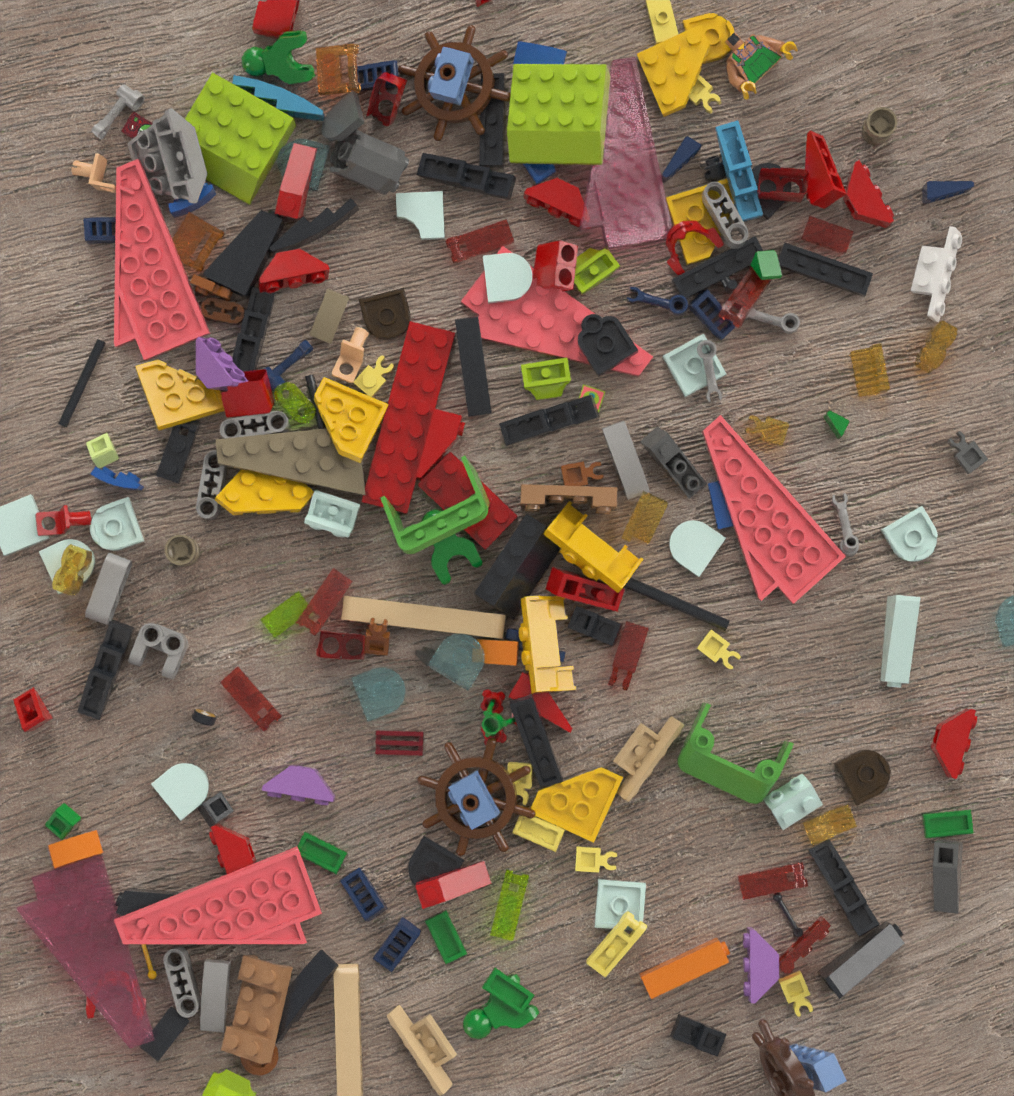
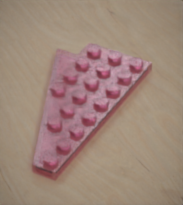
M636 58L615 59L611 62L609 70L610 87L603 165H591L580 222V230L601 227L606 250L665 241L669 230L672 228Z
M102 855L32 877L38 900L17 907V911L129 1048L154 1041V1035L128 944L122 943L114 919L120 916L116 913L117 906H115L116 902Z

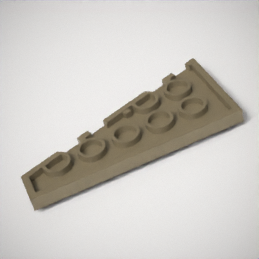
M327 429L215 439L217 463L219 465L259 472L264 475L277 476L319 487L332 488L337 491L350 492L360 496L366 495L362 462L358 463L338 454Z

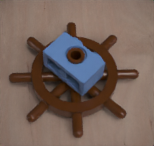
M473 25L467 27L462 43L449 42L439 45L434 34L431 31H427L425 39L431 51L424 56L418 68L406 65L398 67L400 74L415 78L414 87L418 98L403 107L401 110L402 114L408 116L423 107L430 116L438 120L433 136L436 141L442 140L447 123L456 124L470 121L476 134L483 135L485 129L478 115L487 107L491 98L506 102L510 101L511 93L494 89V74L491 68L507 59L508 53L502 50L486 59L477 48L471 46L476 31ZM474 61H476L478 64L472 67ZM434 65L437 67L435 73L430 72ZM483 73V85L468 82L470 79ZM426 81H429V93L426 92ZM465 91L479 94V96L471 104ZM436 99L444 101L442 109L436 107L431 102ZM453 104L461 105L463 108L451 111Z
M494 738L487 740L483 757L471 756L461 759L454 745L451 742L445 743L444 749L453 764L446 769L439 780L426 776H419L417 779L418 784L436 790L435 802L438 813L425 819L422 823L423 827L428 829L443 821L449 829L461 835L456 850L458 856L465 855L470 838L480 839L489 836L494 838L501 852H507L509 846L500 830L506 826L513 814L530 819L536 815L533 809L517 805V790L514 783L530 774V767L523 766L509 773L501 764L492 760L497 743ZM479 767V772L475 771L469 774L466 768ZM489 771L499 778V780L485 786ZM458 773L461 779L453 784H449L453 776ZM502 788L505 789L506 801L491 797V794ZM447 793L449 794V797L453 802V805L448 806L447 803ZM499 809L504 810L500 818L495 821L494 818L500 813ZM461 811L460 817L463 823L455 818L454 814ZM484 823L486 824L484 827H478Z

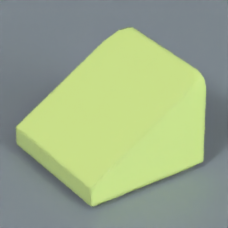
M108 433L86 442L91 459L98 468H102L119 459Z

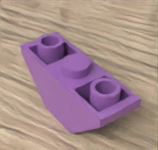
M198 337L196 339V374L207 389L228 391L227 386H238L241 382H248L244 372L237 368L233 363L232 357L225 353L218 340L211 337Z
M291 765L262 786V791H268L267 796L281 798L282 794L291 795V800L305 801V798L315 799V804L328 805L329 801H335V794L316 768Z
M747 927V933H743V947L747 948V958H743L744 972H748V982H744L743 989L744 996H748L749 1002L756 1003L779 979V954L752 927Z

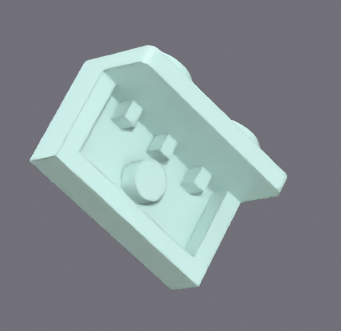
M315 490L304 523L315 530L323 529L332 532L337 537H349L354 529L360 504Z
M803 774L791 779L779 789L772 791L764 799L765 804L771 810L782 830L823 805L814 787Z

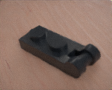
M193 420L173 426L156 474L157 477L180 484L200 427V421ZM182 428L189 430L187 436L180 434Z

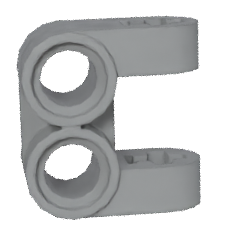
M145 624L139 631L128 662L141 667L149 648L157 649L168 654L161 675L174 680L188 648V639L184 634L159 624ZM154 628L158 632V638L151 642L147 634L150 629ZM173 637H177L180 640V647L177 650H172L169 646V642Z

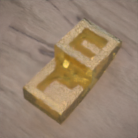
M848 803L803 822L812 845L857 827Z

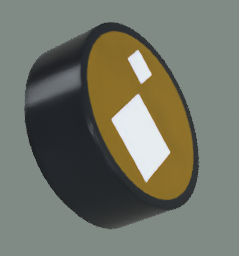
M194 709L192 715L194 721L207 726H213L217 718L213 713L201 709Z

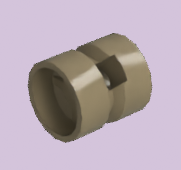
M879 107L872 110L862 124V137L871 145L884 144L897 127V117L889 108Z
M178 534L172 536L167 541L165 555L171 563L181 567H188L198 561L200 547L194 539Z

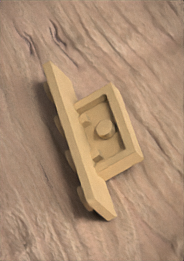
M671 716L658 734L640 723L613 760V762L629 773L616 792L627 802L636 796L645 779L652 774L653 768L665 756L672 742L680 735L684 727L683 723Z
M400 1005L396 1006L387 1014L390 1025L396 1030L404 1046L410 1051L418 1067L422 1069L430 1081L432 1088L436 1090L439 1096L445 1094L452 1086V1082L441 1065L453 1059L457 1053L431 1014L413 1024Z

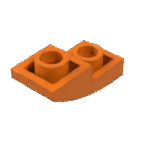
M473 639L472 663L517 666L519 642Z
M97 830L48 845L54 869L103 854Z

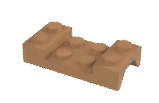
M521 484L520 507H525L526 512H539L540 508H544L545 499H549V503H563L564 499L573 500V504H587L588 500H591V510H596V514H610L611 510H615L617 507V487Z
M243 955L238 979L242 980L232 1026H226L222 1051L259 1064L271 1063L293 967L272 964L258 959L256 955Z

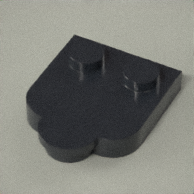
M590 314L583 319L581 324L582 331L578 335V346L598 377L638 353L637 347L616 317L605 316L602 318L597 314Z

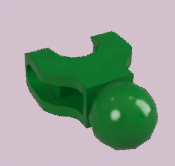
M305 31L284 32L273 45L266 46L265 49L251 47L243 53L241 58V65L250 76L259 77L266 73L267 75L278 76L283 82L288 84L307 82L315 77L312 65L299 64L292 56V50L301 48L308 40Z
M434 509L428 511L423 516L422 521L442 512V510ZM453 534L433 544L434 552L431 557V565L443 585H447L451 581L447 568L451 557L463 555L473 567L479 568L483 565L475 545L466 538H460Z
M511 974L508 976L514 981H516L518 984H520V978L518 974ZM490 994L488 1002L482 1005L483 1009H473L465 1015L463 1029L468 1037L480 1040L486 1038L491 1033L493 1027L495 1029L500 1026H508L510 1028L523 1027L538 1016L539 1010L534 1005H528L524 1013L520 1015Z

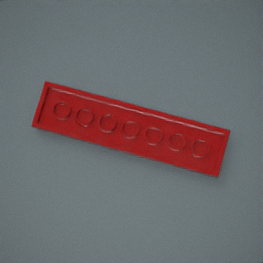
M412 321L409 322L388 401L389 405L385 412L365 486L366 495H363L362 503L384 508L381 497L385 496L397 512L408 514L417 480L416 475L454 342V332Z

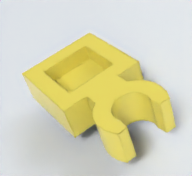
M699 75L695 86L692 87L689 94V100L696 106L702 102L704 109L710 114L713 112L709 106L711 101H715L719 105L721 104L718 95L710 94L713 90L712 86Z
M383 355L377 359L374 369L368 365L353 382L370 397H373L387 382L382 376L392 372L394 369L392 363L388 368L381 367V363L385 359Z
M713 630L707 633L696 648L715 663L721 658L723 665L728 669H733V666L728 663L730 656H734L738 660L741 658L737 652L726 650L730 643Z
M509 762L507 770L509 773L523 766H529L531 769L530 774L514 782L517 795L522 796L523 805H526L529 795L525 788L531 789L532 764Z
M576 846L575 871L599 872L600 866H604L608 870H616V865H609L607 859L611 856L617 857V853L609 851L604 855H600L601 848Z
M801 971L778 979L788 1004L794 1002L793 1009L798 1017L801 1016L799 1008L803 1005L807 1006L810 1012L813 1011L810 1001L804 998L809 996L810 992Z

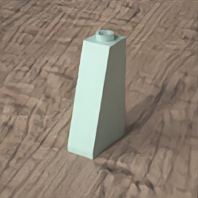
M903 595L887 597L880 681L887 682V687L901 688L902 683L909 684L921 597Z

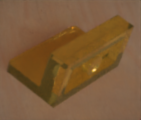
M881 343L850 352L858 397L886 393L890 390Z
M643 491L621 538L630 542L633 536L641 541L650 543L668 506V502Z

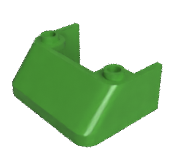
M466 456L461 457L475 494L418 524L404 528L398 512L385 496L381 497L398 546L404 553L415 554L480 522L487 516L490 505L489 499L478 473Z
M702 703L678 755V767L683 772L749 803L758 804L762 802L778 780L794 744L784 741L775 761L769 759L762 760L758 763L754 773L710 753L715 742L714 736L710 731L701 726L711 705Z

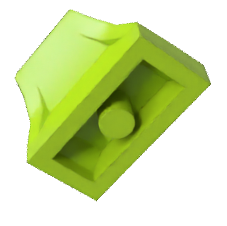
M607 247L603 250L589 248L577 256L574 285L581 294L590 291L620 268V265Z
M568 358L521 364L524 389L529 390L536 400L561 397L566 385L571 382Z
M226 1069L219 1074L213 1072L202 1096H255L256 1092L252 1091L250 1080Z

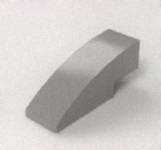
M623 420L602 428L626 498L629 500L650 492L625 421Z
M207 959L204 962L200 1030L225 1032L231 961Z

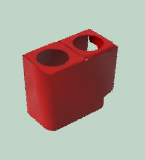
M300 0L259 1L252 26L254 34L278 39L284 32L293 31Z
M387 72L379 76L373 87L366 117L372 114L384 126H390L394 123L407 80ZM386 81L398 87L397 94H390L386 90ZM382 100H389L393 103L394 106L390 116H384L379 112L378 106Z
M783 167L780 169L761 168L758 177V198L801 203L808 189L809 171ZM764 180H772L776 184V191H770V193L761 192L760 184ZM788 182H794L799 186L800 191L799 193L783 192V187Z
M563 241L539 244L536 250L533 279L537 278V286H541L544 289H561L562 292L573 290L578 245Z
M266 369L245 371V378L248 382H241L238 386H227L228 391L221 393V400L227 418L271 412L275 401Z
M320 631V640L317 648L318 657L364 660L365 635ZM333 637L339 642L337 652L328 654L323 650L322 645L326 638ZM358 639L361 641L363 649L360 654L350 655L347 652L346 644L349 640Z

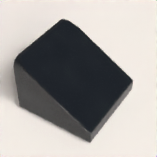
M219 792L198 807L199 812L210 827L234 812L222 792Z

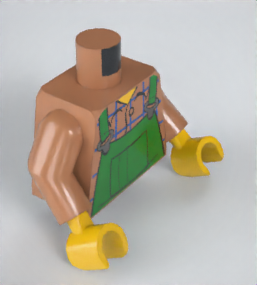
M734 32L725 41L733 51L726 60L729 83L742 92L745 100H748V91H752L754 94L757 93L755 84L783 57L781 54H784L787 60L793 59L789 51L795 50L798 52L795 43L791 41L784 43L774 38L762 35L756 36L754 34L744 42Z

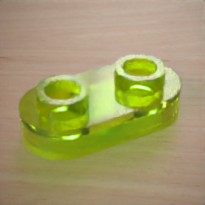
M283 382L276 387L274 392L276 401L295 422L308 423L314 418L315 408L295 384ZM284 390L289 392V396L286 399L282 395ZM300 407L304 408L305 411L302 416L298 414Z

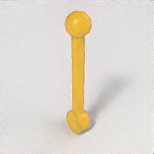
M141 944L149 971L147 975L149 979L153 980L157 977V973L153 970L146 944Z

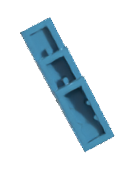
M233 75L232 84L248 93H254V96L270 105H275L277 109L295 118L324 121L325 115L323 110L306 99L281 87L260 80Z
M739 121L716 126L715 130L735 208L743 222L762 217L763 211L757 195L758 188L751 169L752 162Z

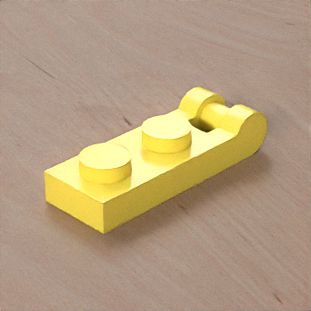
M626 911L616 926L587 958L586 964L606 977L645 932L647 925L642 921L638 922L634 919L633 914ZM627 926L633 929L630 934L624 931Z

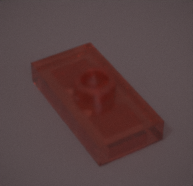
M809 216L801 239L845 255L854 231Z

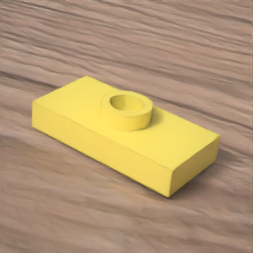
M645 0L656 45L678 35L670 0Z
M519 815L512 833L556 852L565 829L536 816L530 819Z

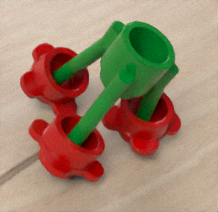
M485 689L482 693L484 699L480 705L485 716L481 727V732H483L485 738L484 743L486 745L489 738L496 739L497 743H504L507 740V735L504 734L503 727L512 723L517 726L513 713L512 718L504 720L499 714L504 709L502 703L505 700V694L501 691L497 693L492 692L490 689Z

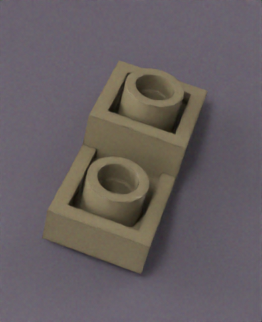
M327 289L309 335L331 344L349 297Z

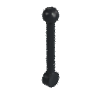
M775 893L773 899L779 903L793 927V934L796 937H801L803 930L797 927L782 901V894Z

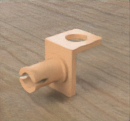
M96 153L93 164L76 160L73 162L72 165L77 166V168L72 167L73 175L88 177L89 184L97 190L116 193L115 185L103 183L107 159L102 155Z
M356 327L349 342L342 340L340 356L332 371V376L348 383L354 382L363 363V345L369 334L365 329ZM343 364H349L353 367V372L349 375H344L340 372V367Z

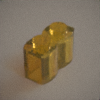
M943 320L935 325L926 337V345L916 355L915 366L927 373L937 369L945 359L946 349L952 345L957 336V328Z
M72 544L67 546L61 558L62 567L57 570L53 578V589L75 596L83 585V574L88 570L92 562V551Z

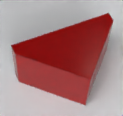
M34 687L13 699L24 732L34 731L53 719Z

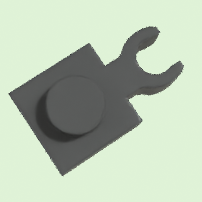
M958 431L956 434L960 438L959 443H955L952 438H949L947 441L951 447L959 451L954 455V458L965 472L970 474L986 462L988 458L974 441L967 444L964 434Z

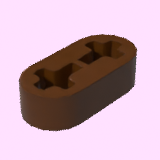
M208 298L201 304V312L208 320L229 325H240L243 322L245 310L238 303ZM212 303H214L215 307L221 310V313L214 311L212 315H209V311L206 308L211 307ZM237 308L241 315L240 317L237 316L235 320H232L231 315L225 314L226 311L234 312V309Z

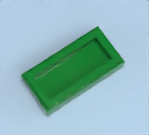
M970 809L922 814L925 838L974 834Z
M306 831L297 846L302 858L336 875L348 853Z
M447 910L425 920L445 964L467 954Z
M495 967L481 987L520 1015L524 1013L535 996Z

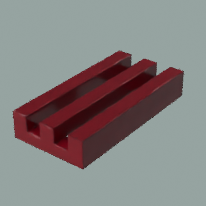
M376 730L375 754L423 756L424 732ZM381 735L419 736V741L381 740ZM381 745L418 746V750L381 749Z

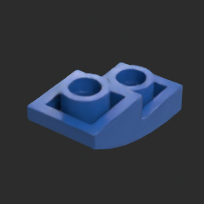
M518 41L513 64H564L567 51Z
M204 183L197 203H190L182 198L175 199L174 203L168 204L170 213L176 218L199 209L216 195L215 188L212 184Z
M95 466L91 472V475L97 479L119 488L128 490H142L144 488L139 483L141 479L130 471L127 475L120 471L116 479L114 478L116 473L105 466L102 470Z

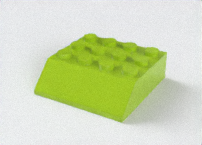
M514 64L507 126L510 163L603 165L610 87V73L606 64Z
M213 72L185 118L186 121L195 127L207 171L206 181L249 205L252 203L297 126L293 117Z

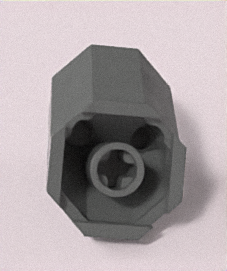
M356 129L344 140L336 142L330 156V162L334 164V167H330V172L378 194L386 195L389 191L394 193L397 190L400 176L407 168L409 159L405 157L403 150Z

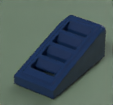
M397 60L351 67L353 91L373 90L377 79V71H381L383 74L387 70H391V74L399 77ZM368 72H372L373 82L368 81ZM359 73H363V84H359ZM388 81L385 83L386 89L398 88L395 84Z
M685 136L662 173L661 181L665 183L699 153L702 145L692 138Z
M928 181L922 187V203L929 204L967 193L974 187V182Z
M91 217L83 219L84 237L88 244L115 242L112 224H116V217ZM102 225H106L107 235L103 236ZM92 226H96L97 236H93Z
M703 290L688 304V308L720 341L738 325L709 290ZM706 300L708 303L700 309L699 305ZM713 307L714 310L706 316L705 312ZM719 313L721 317L712 323L711 320ZM726 320L727 324L719 331L717 327Z
M360 867L340 880L365 921L373 920L388 909ZM360 877L362 881L351 888L349 884ZM366 886L367 889L365 891H363L359 895H356L355 892H357L362 887ZM371 894L372 898L362 904L361 900ZM376 902L378 906L368 912L367 908Z
M401 917L374 955L373 960L390 972H393L419 937L421 930L404 917ZM397 936L398 938H400L401 940H403L406 944L403 945L401 942H399L398 940H396L394 937ZM391 944L392 946L397 948L400 951V953H397L388 945ZM385 951V952L388 953L390 956H392L393 958H395V960H394V961H391L389 958H387L386 956H384L382 953Z

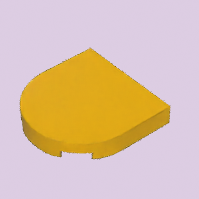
M715 13L683 20L682 24L685 31L701 24L711 48L703 64L720 60L731 51L725 43L735 32L730 21Z

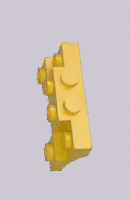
M569 501L543 534L561 548L560 553L565 560L578 566L585 576L593 578L595 581L601 579L619 593L644 559H639L627 550L626 545L623 546L619 553L582 524L588 515L580 513L571 506L572 502Z
M527 596L521 598L523 623L520 624L521 627L519 628V639L523 643L521 659L526 671H529L531 693L576 690V686L573 685V666L558 667L561 665L555 621L568 619L565 616V598Z

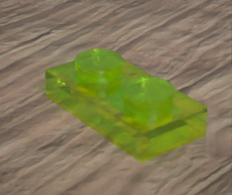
M298 591L260 620L272 636L277 638L312 612L313 609Z

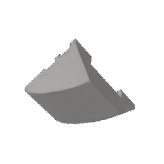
M170 108L164 112L162 117L153 121L149 128L141 131L127 144L132 161L136 159L141 161L153 193L159 195L167 194L175 199L182 198L190 203H197L207 177L195 127Z

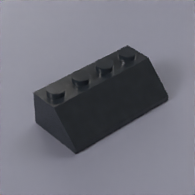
M526 514L474 594L514 620L522 608L521 598L531 595L561 549L543 534L548 527Z

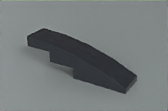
M422 153L416 174L419 177L507 200L511 199L516 177L511 174L492 171L488 167L468 164L464 160Z
M350 198L334 214L327 207L312 222H309L303 216L269 247L270 251L275 256L276 253L298 249L323 237L359 211L358 205Z
M252 287L248 307L244 313L232 358L233 363L243 372L256 370L276 292L260 293L259 288Z
M478 316L455 319L468 417L491 414Z
M588 395L499 423L505 444L509 446L599 418L600 416L594 396Z
M113 619L109 622L94 667L90 670L77 711L78 713L97 720L101 719L135 627Z
M828 838L809 849L808 851L858 937L880 925L830 839Z
M320 950L288 987L276 1043L282 1041L292 1024L300 1020L309 1004L317 1000L339 965L323 950Z

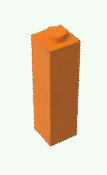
M716 937L640 973V977L650 998L653 999L729 963L727 956L730 955L725 941L720 943Z

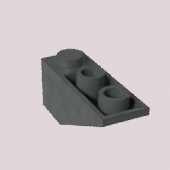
M657 426L640 441L655 462L689 499L707 484L666 431Z
M938 839L934 842V911L959 913L963 842Z

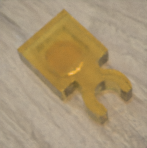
M749 416L748 420L754 421L756 427L754 429L746 427V433H761L759 440L783 446L789 423L766 417L765 422H761L757 416Z

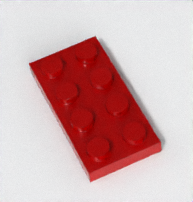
M451 451L418 484L443 510L475 494L464 464ZM481 481L490 502L487 516L480 522L463 530L486 551L518 516Z

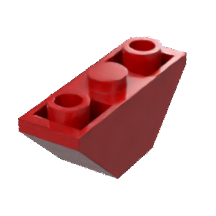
M858 160L851 168L845 189L846 195L843 196V201L855 220L887 228L894 222L893 211L889 205L884 204L880 188L872 183L868 167L865 164L862 165L860 160Z
M555 178L526 188L524 199L527 200L526 203L535 208L541 206L548 209L547 212L556 218L562 216L569 219L568 222L575 227L581 228L584 226L587 228L590 218L578 187Z
M301 249L276 253L259 278L260 293H274L282 288L289 287L294 289L307 283L320 284L329 278V265Z
M966 708L936 726L931 749L947 777L957 779L958 775H961L965 763L962 759L964 752H968L971 744L969 734L977 723L976 710Z
M220 824L211 827L212 831L209 832L211 842L214 846L217 845L220 853L217 855L221 868L225 867L227 874L256 863L257 860L248 837Z

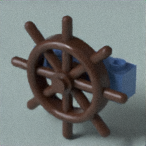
M761 1019L758 1022L762 1035L759 1032H754L752 1039L759 1047V1056L764 1076L767 1078L776 1096H815L814 1089L828 1092L847 1081L834 1053L798 1044L790 1046L788 1039L774 1037L765 1019Z

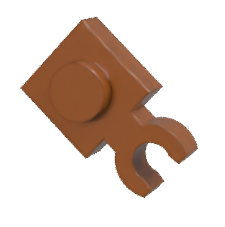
M193 274L190 281L191 285L195 287L194 291L207 297L209 293L227 301H230L233 292L230 289L219 286Z
M584 461L562 465L561 472L564 486H587V478L596 481L603 479V475H595L593 473V469L600 467L601 462H594L588 468H585Z
M371 618L369 630H366L364 653L388 656L390 632H386L388 621L384 619L383 625L379 626L374 623L375 618Z

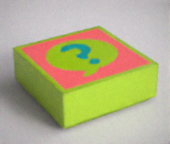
M583 384L579 398L593 395L599 413L605 391Z

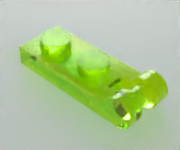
M506 869L490 936L510 941L514 940L529 875L523 873L522 876L513 874V871ZM510 883L519 885L518 892L509 890Z

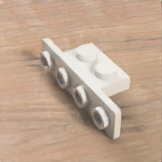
M952 226L949 227L944 248L922 246L911 287L913 293L932 295L927 316L934 322H939L940 317L945 312L944 301L946 294L949 293L951 288L950 277L952 271L956 268L957 249L962 244L961 233Z

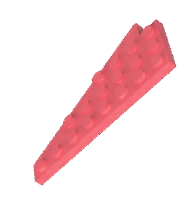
M136 159L116 168L115 347H120L136 340L143 359L147 361L195 341L198 337L209 335L210 332L142 163L139 159Z
M502 246L497 254L512 252ZM531 267L532 284L526 294L517 300L488 304L485 271H483L461 300L464 306L479 316L481 339L558 358H568L571 361L590 365L578 346V335L582 331L581 324L583 319L587 315L595 313L565 291L562 292L561 289H544L541 286H537V278L533 279V267ZM635 344L638 353L611 370L639 377L653 356Z
M720 415L702 431L755 592L758 599L762 601L778 587L787 599L794 604L846 556Z
M294 847L116 918L114 922L123 944H305L307 941L300 922L320 915L322 912L298 847Z

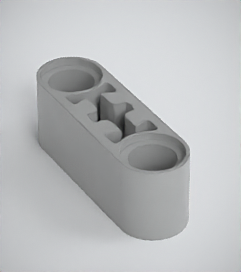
M711 182L704 189L702 201L727 246L732 249H738L747 240L748 229L724 186L719 182ZM714 190L718 192L720 198L712 200L707 192ZM722 211L724 214H730L728 220L726 217H720ZM733 231L740 232L742 240H733L730 233Z
M281 411L225 420L221 424L220 433L223 438L286 433L290 428V420ZM282 417L285 421L283 427L279 429L273 428L274 419ZM267 419L269 431H267L265 426L257 428V432H254L252 429H243L241 424L243 423L246 428L252 427L255 421L259 425H265L266 422L264 420ZM231 425H236L238 428L237 434L233 437H228L226 434L227 428Z
M216 450L208 452L204 457L196 504L198 515L206 520L216 519L221 511L220 504L210 497H205V494L210 496L211 489L207 487V484L213 481V476L209 474V471L220 474L219 477L214 475V482L218 486L212 489L211 495L216 497L225 487L228 466L220 465L218 468L211 467L212 458L217 456ZM209 502L213 503L214 511L210 515H205L203 513V506Z
M108 553L85 613L86 618L109 625L132 567L131 560Z
M174 946L165 953L163 961L177 1012L182 1017L189 1018L200 1009L201 997L188 951L182 946ZM171 953H179L182 957V962L180 964L173 963ZM181 977L184 980L187 979L188 982L185 985L178 983ZM185 999H190L194 1002V1010H187L184 1007L183 1002Z

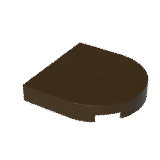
M404 288L358 299L365 325L374 337L381 340H394L402 336L408 329L411 314Z
M859 750L834 762L856 806L879 795L888 785L891 774L890 766L887 760L875 751Z

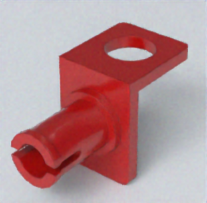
M63 505L60 511L37 512L35 514L38 536L63 535L69 530L70 526L91 525V513L89 510L69 512L67 505ZM50 517L55 521V527L52 530H46L42 527V520L44 518Z

